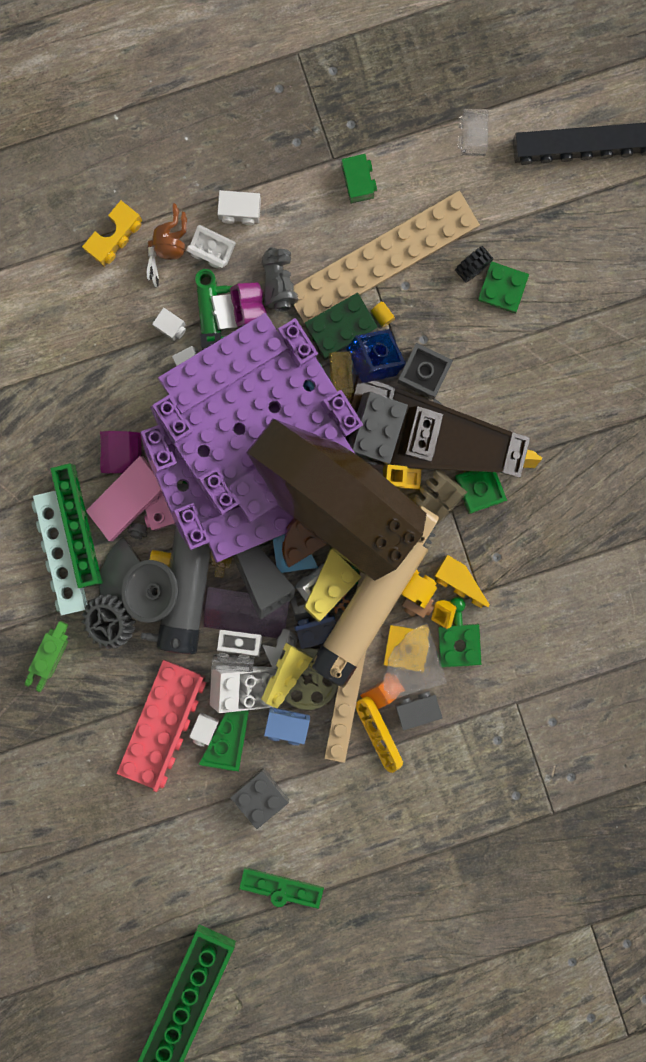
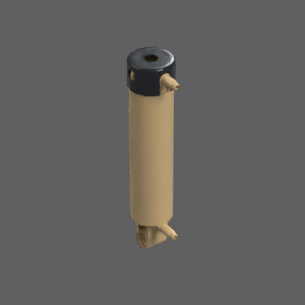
M422 505L419 507L427 513L423 536L396 570L375 581L366 575L327 640L310 663V668L342 688L348 683L362 656L428 552V549L423 544L435 527L439 517Z

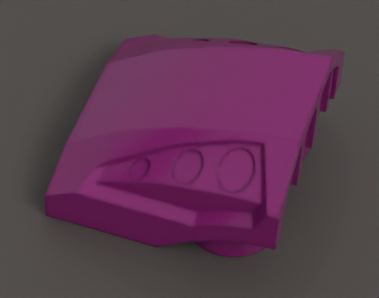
M100 431L101 473H124L139 456H142L140 432Z

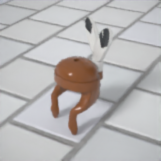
M173 203V221L157 226L153 232V239L148 241V256L150 258L147 266L148 281L153 280L155 287L159 286L156 255L161 259L176 260L181 258L185 252V244L179 240L187 230L185 212L182 211L181 215L182 230L169 233L178 224L179 210L175 203Z

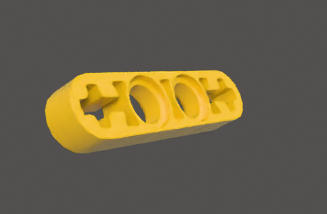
M370 697L360 699L356 702V711L384 768L388 772L394 773L402 767V758L375 702ZM372 721L376 724L377 729L374 728ZM381 740L386 744V748L382 745Z

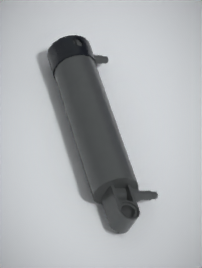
M177 483V488L182 492L187 491L188 484ZM176 525L169 568L174 573L177 581V600L172 611L161 620L159 633H141V639L157 642L156 647L159 650L181 654H196L211 549L208 544H204L190 550Z

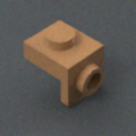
M407 598L404 599L401 605L405 607L403 611L414 617L417 614L424 618L425 615L429 616L434 608L432 604L434 600L430 599L425 609Z

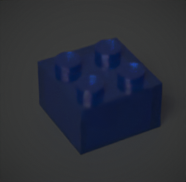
M390 329L356 335L346 348L362 383L397 376L406 364Z

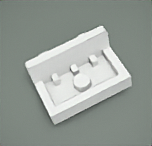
M199 225L186 251L190 252V255L196 259L208 261V264L212 267L223 268L228 264L236 242Z

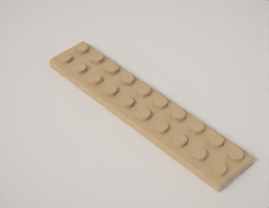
M458 191L294 285V291L298 294V302L293 306L305 325L306 321L357 292L359 295L364 294L477 229L480 224L462 193Z

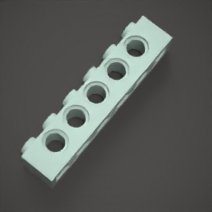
M56 491L33 496L32 508L34 513H37L39 521H36L38 532L42 533L43 537L41 547L43 552H46L48 558L46 568L48 572H51L53 579L50 581L52 591L56 592L57 600H55L56 610L61 615L83 611L86 605H88L84 588L77 587ZM51 508L54 511V516L48 520L45 513ZM53 528H56L59 532L56 539H52L50 536V531ZM57 548L63 550V557L61 559L55 557V550ZM63 567L68 570V576L65 579H62L59 575V571ZM67 587L73 591L70 599L64 596V590Z

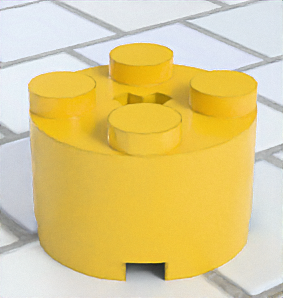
M416 569L401 595L417 605L422 602L420 606L425 609L437 590V583L427 575H424L422 578L419 576L420 572Z

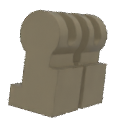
M436 469L433 473V477L436 480L429 478L426 481L429 487L423 485L420 488L422 494L416 493L413 500L417 505H422L439 517L436 524H439L467 494V491L455 481L453 482L444 472Z

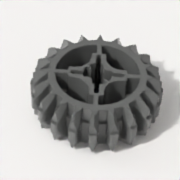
M111 594L100 595L86 605V611L82 614L85 619L81 623L86 625L83 631H88L87 638L92 637L93 644L99 642V648L115 649L121 645L123 646L132 638V632L136 629L132 625L135 624L136 620L131 618L132 616L125 609L122 599L119 600L118 596L112 597Z

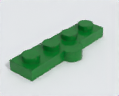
M245 867L239 889L271 896V902L276 907H282L289 901L319 909L324 887Z

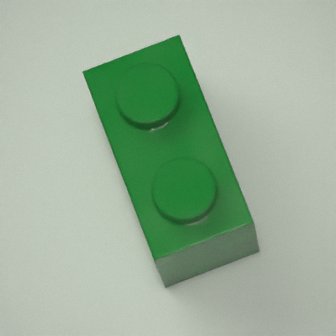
M366 154L343 158L341 166L350 204L374 199V192L377 191L375 179L371 180L370 172H373L371 160H367Z

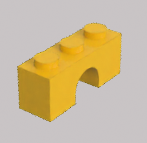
M122 200L108 215L110 220L116 224L115 233L110 237H102L97 232H94L82 246L90 256L104 267L115 259V253L127 245L129 236L132 233H136L142 225L140 215Z

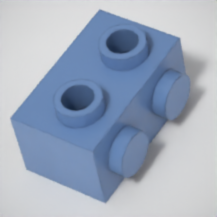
M270 707L264 736H268V739L273 741L286 740L292 745L305 744L310 715Z

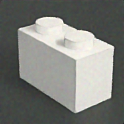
M219 190V220L227 224H233L234 221L242 222L245 225L259 223L260 193Z
M220 630L217 651L260 657L262 636Z

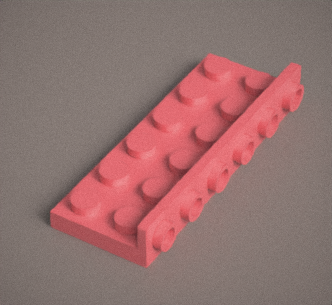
M163 660L118 769V775L153 788L154 792L164 788L168 779L165 776L167 769H172L176 759L173 757L175 750L179 751L183 739L180 738L182 732H187L191 723L188 717L191 712H195L198 706L197 695L198 693L202 694L207 682L204 681V675Z

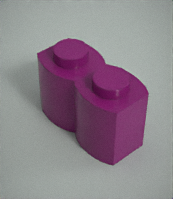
M239 283L230 288L237 327L246 325L264 313L267 314L262 303L263 290L259 283Z

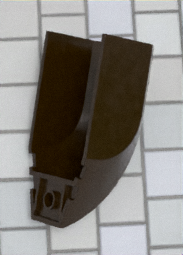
M272 419L246 452L267 484L269 491L272 492L279 507L349 564L374 581L396 570L423 536L427 513L371 465L337 442Z

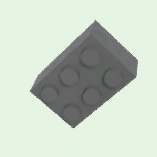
M373 392L363 393L357 411L363 426L353 431L348 441L354 453L359 457L380 464H390L408 405Z

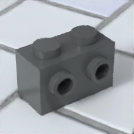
M430 691L418 694V698L412 700L410 697L398 700L399 704L395 705L403 731L443 719L436 695L434 693L430 694Z

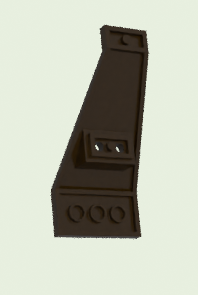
M356 376L350 404L356 414L362 395L367 392H373L408 405L390 464H380L360 457L368 464L407 466L408 468L499 472L521 478L530 437L513 433L402 389ZM424 421L427 422L426 428L423 426ZM350 434L345 437L347 442L349 441ZM420 440L422 441L421 447H419L418 442Z

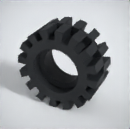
M481 246L467 256L457 266L455 271L467 283L484 270L494 258L484 246Z

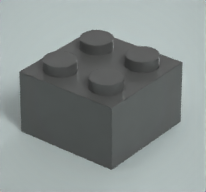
M416 343L397 383L434 400L453 360Z
M264 767L234 791L230 797L256 830L289 803V798Z

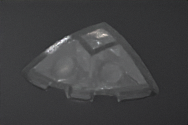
M428 624L419 626L409 632L392 651L388 659L386 674L384 675L386 701L447 684Z

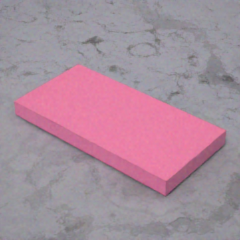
M139 456L86 510L108 541H114L162 493L154 472L143 456Z

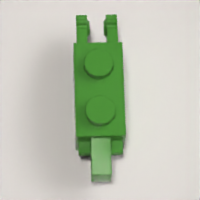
M59 621L55 630L50 629L49 633L45 634L28 671L30 673L25 681V686L29 687L33 683L35 676L38 675L41 676V679L37 684L36 691L41 692L47 680L54 674L67 647L68 636L64 634L68 624Z

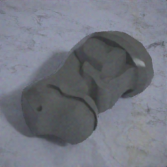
M270 247L262 257V265L266 274L264 302L269 309H275L276 312H284L290 310L291 306L298 302V294L294 291V284L290 281L291 272L283 270V266L291 262V252L287 249Z

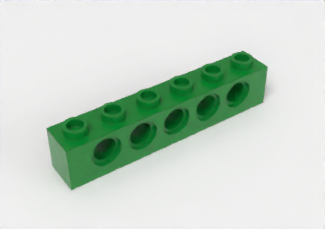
M69 463L50 468L77 587L87 588L103 584L76 466Z

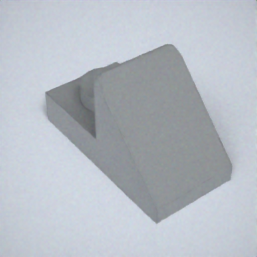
M282 630L281 635L277 639L276 647L263 645L266 655L276 671L278 669L276 666L278 659H282L285 654L283 649L285 643L295 647L298 637L290 630Z

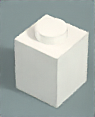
M165 308L162 309L152 324L155 329L173 341L177 338L180 339L186 331V328H184L186 326L185 322Z
M201 712L190 738L197 745H209L220 720Z

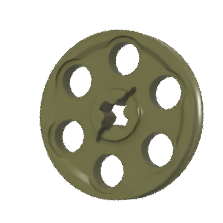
M313 648L299 649L313 659L318 652V649ZM310 663L302 674L306 676L309 673L312 674L311 679L314 683L309 682L305 684V678L301 675L296 685L285 697L289 704L303 710H313L324 706L333 698L338 688L336 684L331 686L324 685L323 676L310 668ZM294 690L302 692L303 697L300 701H294L291 698V693ZM320 692L323 695V700L320 703L313 702L311 699L312 693Z

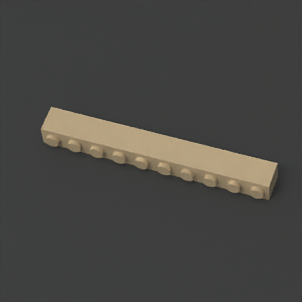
M361 571L359 573L361 578L358 580L356 591L366 577ZM366 652L344 688L338 686L325 759L345 763Z

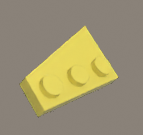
M330 549L327 555V559L304 606V609L318 622L328 614L361 578L332 549Z
M285 643L283 648L285 650L283 658L278 659L276 664L278 667L277 672L270 678L261 698L266 704L278 708L283 703L289 691L296 685L297 680L313 659L308 654L288 643Z

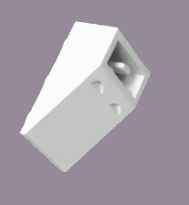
M232 664L212 666L210 706L218 713L272 707L261 698L270 678L277 671L273 667Z

